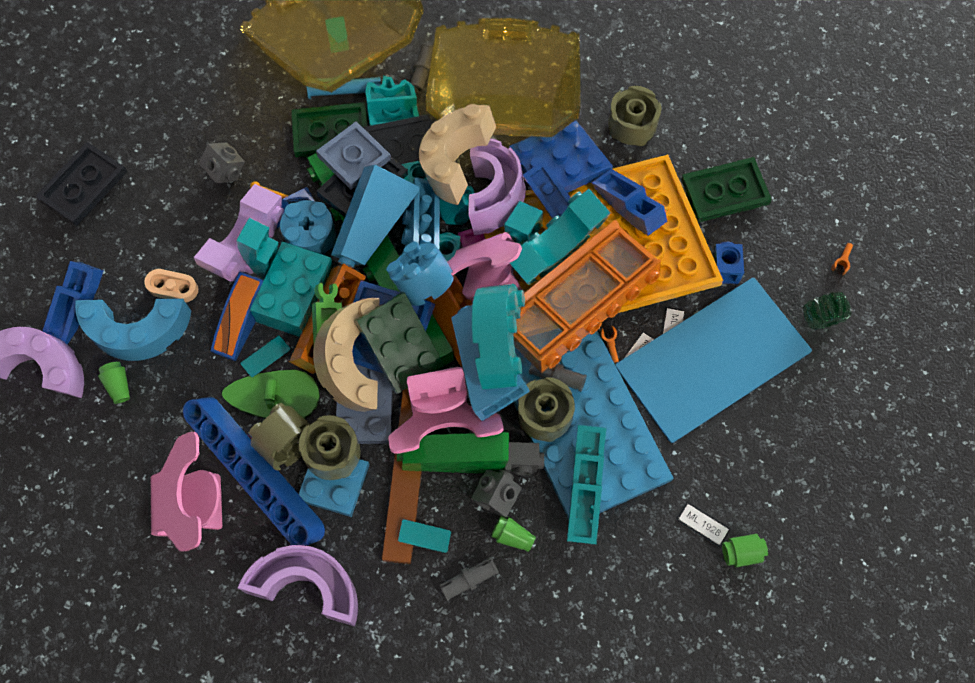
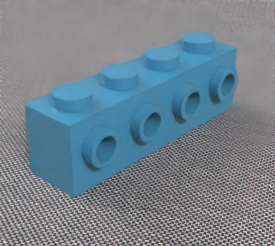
M415 177L413 184L420 188L403 213L402 224L406 225V228L403 231L401 243L405 244V247L415 241L419 245L433 243L439 249L440 198L434 193L428 180Z

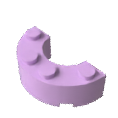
M490 139L487 146L470 148V158L475 177H484L492 180L487 188L469 195V218L474 235L491 233L503 226L519 201L524 202L525 183L518 156L511 148L507 149L502 146L500 141Z
M254 184L240 201L238 219L230 234L220 243L209 238L194 256L197 265L228 281H235L239 272L253 274L254 272L241 256L236 240L249 218L269 227V237L273 238L278 222L284 213V209L281 208V196Z
M12 327L0 331V378L7 380L10 372L19 363L35 360L41 367L43 388L82 398L84 389L82 366L74 355L75 352L65 342L43 331L29 327Z
M291 545L276 549V551L258 559L245 573L238 586V589L247 594L273 601L278 591L287 584L298 580L310 581L321 590L324 601L322 614L325 617L351 626L356 624L358 600L352 580L333 557L314 547Z

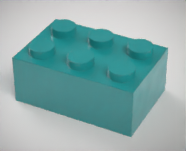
M282 242L250 309L255 321L301 337L312 313V304L318 300L314 292L315 285L323 283L324 286L331 269L334 268L331 257Z

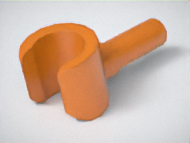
M851 243L846 244L842 256L832 265V271L836 269L838 264L844 267L842 275H845L850 269L848 257L853 247Z
M611 326L613 334L611 337L606 338L604 330L601 328L600 336L607 342L613 362L617 363L619 360L614 341L617 337V330Z

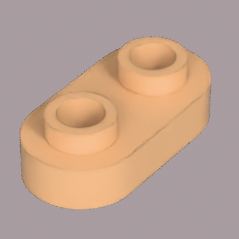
M155 269L149 272L145 278V287L150 294L156 297L184 299L185 302H190L198 294L197 283L191 276ZM159 283H164L162 287L157 288ZM189 288L188 292L182 293L183 289Z

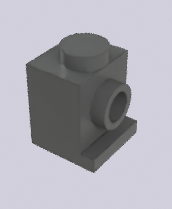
M509 442V461L504 471L508 473L515 471L516 475L528 476L532 475V472H537V469H544V452H539V443Z

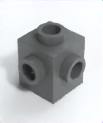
M211 143L207 145L198 164L209 174L213 181L223 183L236 181L245 161L228 143Z
M501 469L498 472L486 470L471 500L488 513L507 517L522 487L513 481L514 476L507 471Z

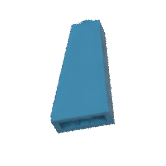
M377 165L364 167L331 255L339 258L338 262L340 264L344 263L351 268H354V265H365L416 196L420 187Z
M472 304L461 308L451 318L472 409L479 419L484 421L529 393L530 390L520 374H517L516 387L482 390L475 363V358L480 357L478 343H473Z

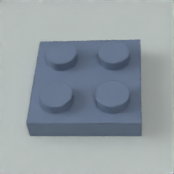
M357 122L350 125L316 151L317 157L351 190L358 185L364 167L371 165L382 167L391 160L390 153Z

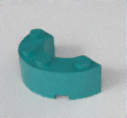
M590 189L586 190L583 194L579 191L573 195L568 201L570 205L560 217L557 215L551 219L546 225L548 229L542 234L537 232L522 244L519 257L509 263L528 285L537 281L535 277L538 275L543 278L573 254L591 237L589 234L595 227L598 229L610 215V211Z
M515 284L481 287L476 290L474 295L472 338L473 343H478L480 357L475 358V363L482 390L516 387L517 374L522 373L521 359L516 357L513 333L517 332L516 319H520L521 307L525 306L524 291L518 290Z

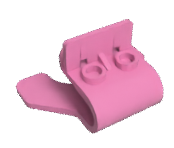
M506 232L458 249L454 257L447 261L453 270L452 276L469 266L463 294L465 298L471 300L472 304L476 290L481 287L515 284L518 290H522L513 274L514 268L509 264L519 257L522 247L519 243H515Z
M456 367L407 377L413 416L392 432L388 439L392 453H403L418 449L420 441L425 435L441 428L463 427L473 431L477 437L496 435L501 433L504 428L500 415L495 413L481 421L474 413L472 406L467 404L468 395L463 368Z
M189 432L179 436L161 472L151 476V534L154 536H168L179 551H189L199 546L202 537L201 528L213 530L222 528L220 475L205 470L184 475L189 465L197 460L199 456V437L196 432Z

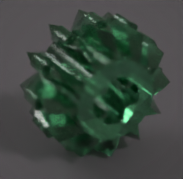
M832 292L815 297V299L808 301L802 307L805 321L813 330H822L839 325V323L846 321L852 315L849 301L841 292Z

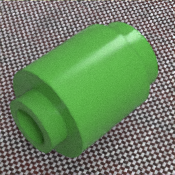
M758 534L729 538L728 542L722 543L724 560L728 566L741 567L763 563L764 556L768 555L767 544L764 539H760Z

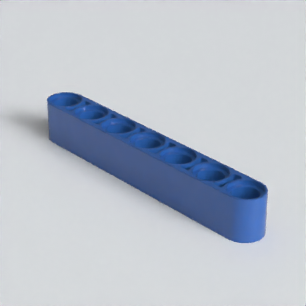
M200 398L189 400L185 403L183 415L187 423L291 545L307 546L323 538L325 528L320 518L281 473L275 470L251 447V439L215 398Z

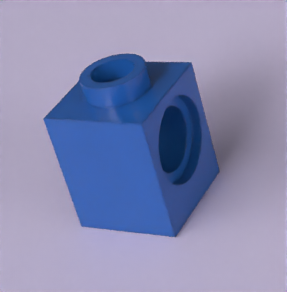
M732 242L716 244L712 256L722 276V284H739L744 275L742 244H734ZM722 259H728L732 264H726Z

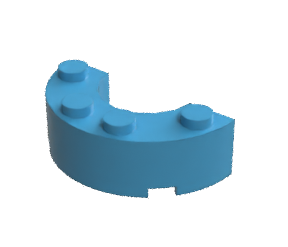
M156 299L154 307L147 317L131 324L116 323L113 311L103 300H76L75 303L77 320L85 334L106 354L127 361L145 360L167 351L166 348L181 338L191 317V310L184 299Z

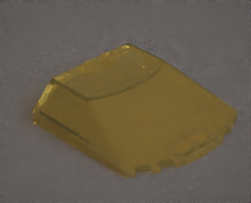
M265 0L266 5L261 10L255 8L251 12L252 19L249 22L243 21L240 28L260 49L302 85L333 92L409 45L424 9L421 0Z
M513 18L478 19V24L466 25L465 21H458L457 27L446 29L445 25L436 27L426 92V111L439 120L445 115L470 104L489 105L496 124L493 135L553 137L579 118L580 35L573 31L569 35L559 32V26L552 25L551 29L539 27L538 21Z

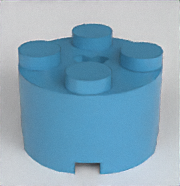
M304 200L290 203L286 206L280 221V229L286 243L325 255L330 248L334 247L337 239L336 229L332 216L324 203Z
M415 241L408 244L404 248V253L396 261L390 263L386 269L401 293L405 292L411 305L414 306L426 304L424 299L430 296L433 299L440 297L453 282L452 268L438 247L433 243L419 245Z

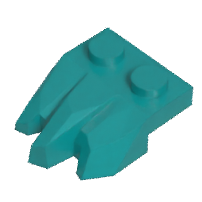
M383 76L380 86L367 82L365 94L370 126L419 116L415 89L407 80H402L400 84L395 85L392 77Z

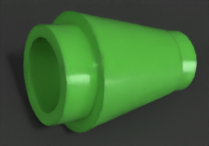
M111 362L101 366L98 377L111 399H113L114 404L129 400L125 367H122L120 362Z
M500 516L491 534V537L497 539V543L527 552L531 549L536 536L532 535L509 516L508 518Z

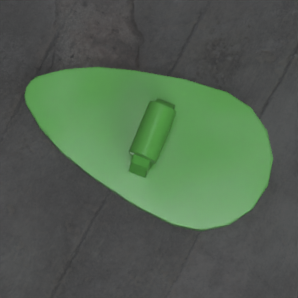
M279 370L256 374L254 377L248 376L228 385L222 392L223 398L233 407L262 418H267L272 408L279 403L293 407L303 418H306L316 409L320 398L319 388L314 379L307 373L298 370Z

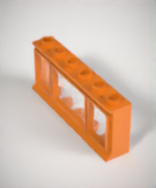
M615 219L524 293L525 306L521 307L520 319H516L517 332L513 333L514 347L541 373L548 367L550 369L554 368L566 352L574 351L581 344L585 336L594 334L601 327L604 320L608 317L613 318L618 314L623 304L628 300L631 302L636 299L642 288L647 284L652 285L657 281L660 276L661 260H657L627 234Z

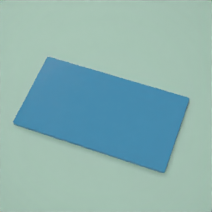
M751 278L616 363L615 366L667 439L674 443L810 354L812 349L755 278Z

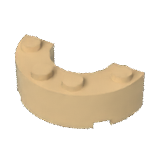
M470 104L445 115L431 125V128L422 139L419 148L420 164L434 193L446 202L458 205L468 186L460 164L455 163L456 159L470 148L487 146L496 129L489 105Z
M380 298L359 300L335 311L323 323L315 339L313 351L314 367L322 387L328 390L336 402L355 411L366 412L377 409L378 381L368 379L359 372L353 360L352 349L354 340L360 333L354 320L379 306Z

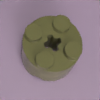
M641 86L628 87V90L617 92L612 99L608 118L610 136L624 144L644 146L654 136L661 114V104L655 98L656 95L651 90Z
M551 377L529 382L527 387L530 392L518 399V423L530 437L552 442L564 435L571 426L575 411L572 392L565 383ZM546 407L551 408L550 411L547 410L546 412H543L541 410L545 409Z
M279 403L272 408L270 415L262 423L258 422L250 429L249 435L252 437L251 447L275 470H281L280 465L285 464L288 467L301 457L299 439L302 431L309 423L293 407Z
M322 416L317 418V421L311 425L308 424L301 433L299 450L310 472L324 480H338L351 475L360 459V445L353 428L344 419L337 416ZM331 445H334V446H335V448H332L330 451H326V450H325V449H327V450L330 449V448H331Z

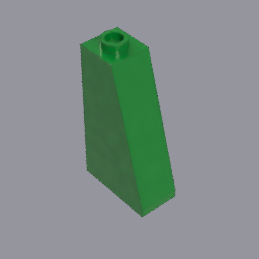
M501 432L486 437H477L474 433L425 435L421 439L418 449L397 453V462H402L403 471L484 474L486 470L498 472L500 469L504 470L509 461V433Z

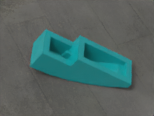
M249 218L236 240L237 247L251 270L260 279L264 280L278 252V241L269 237V227Z

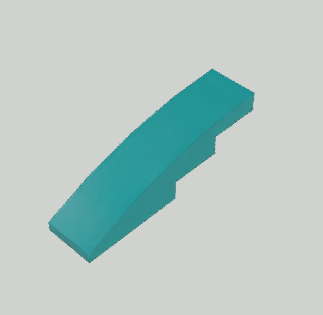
M578 425L567 541L596 544L602 493L606 428Z

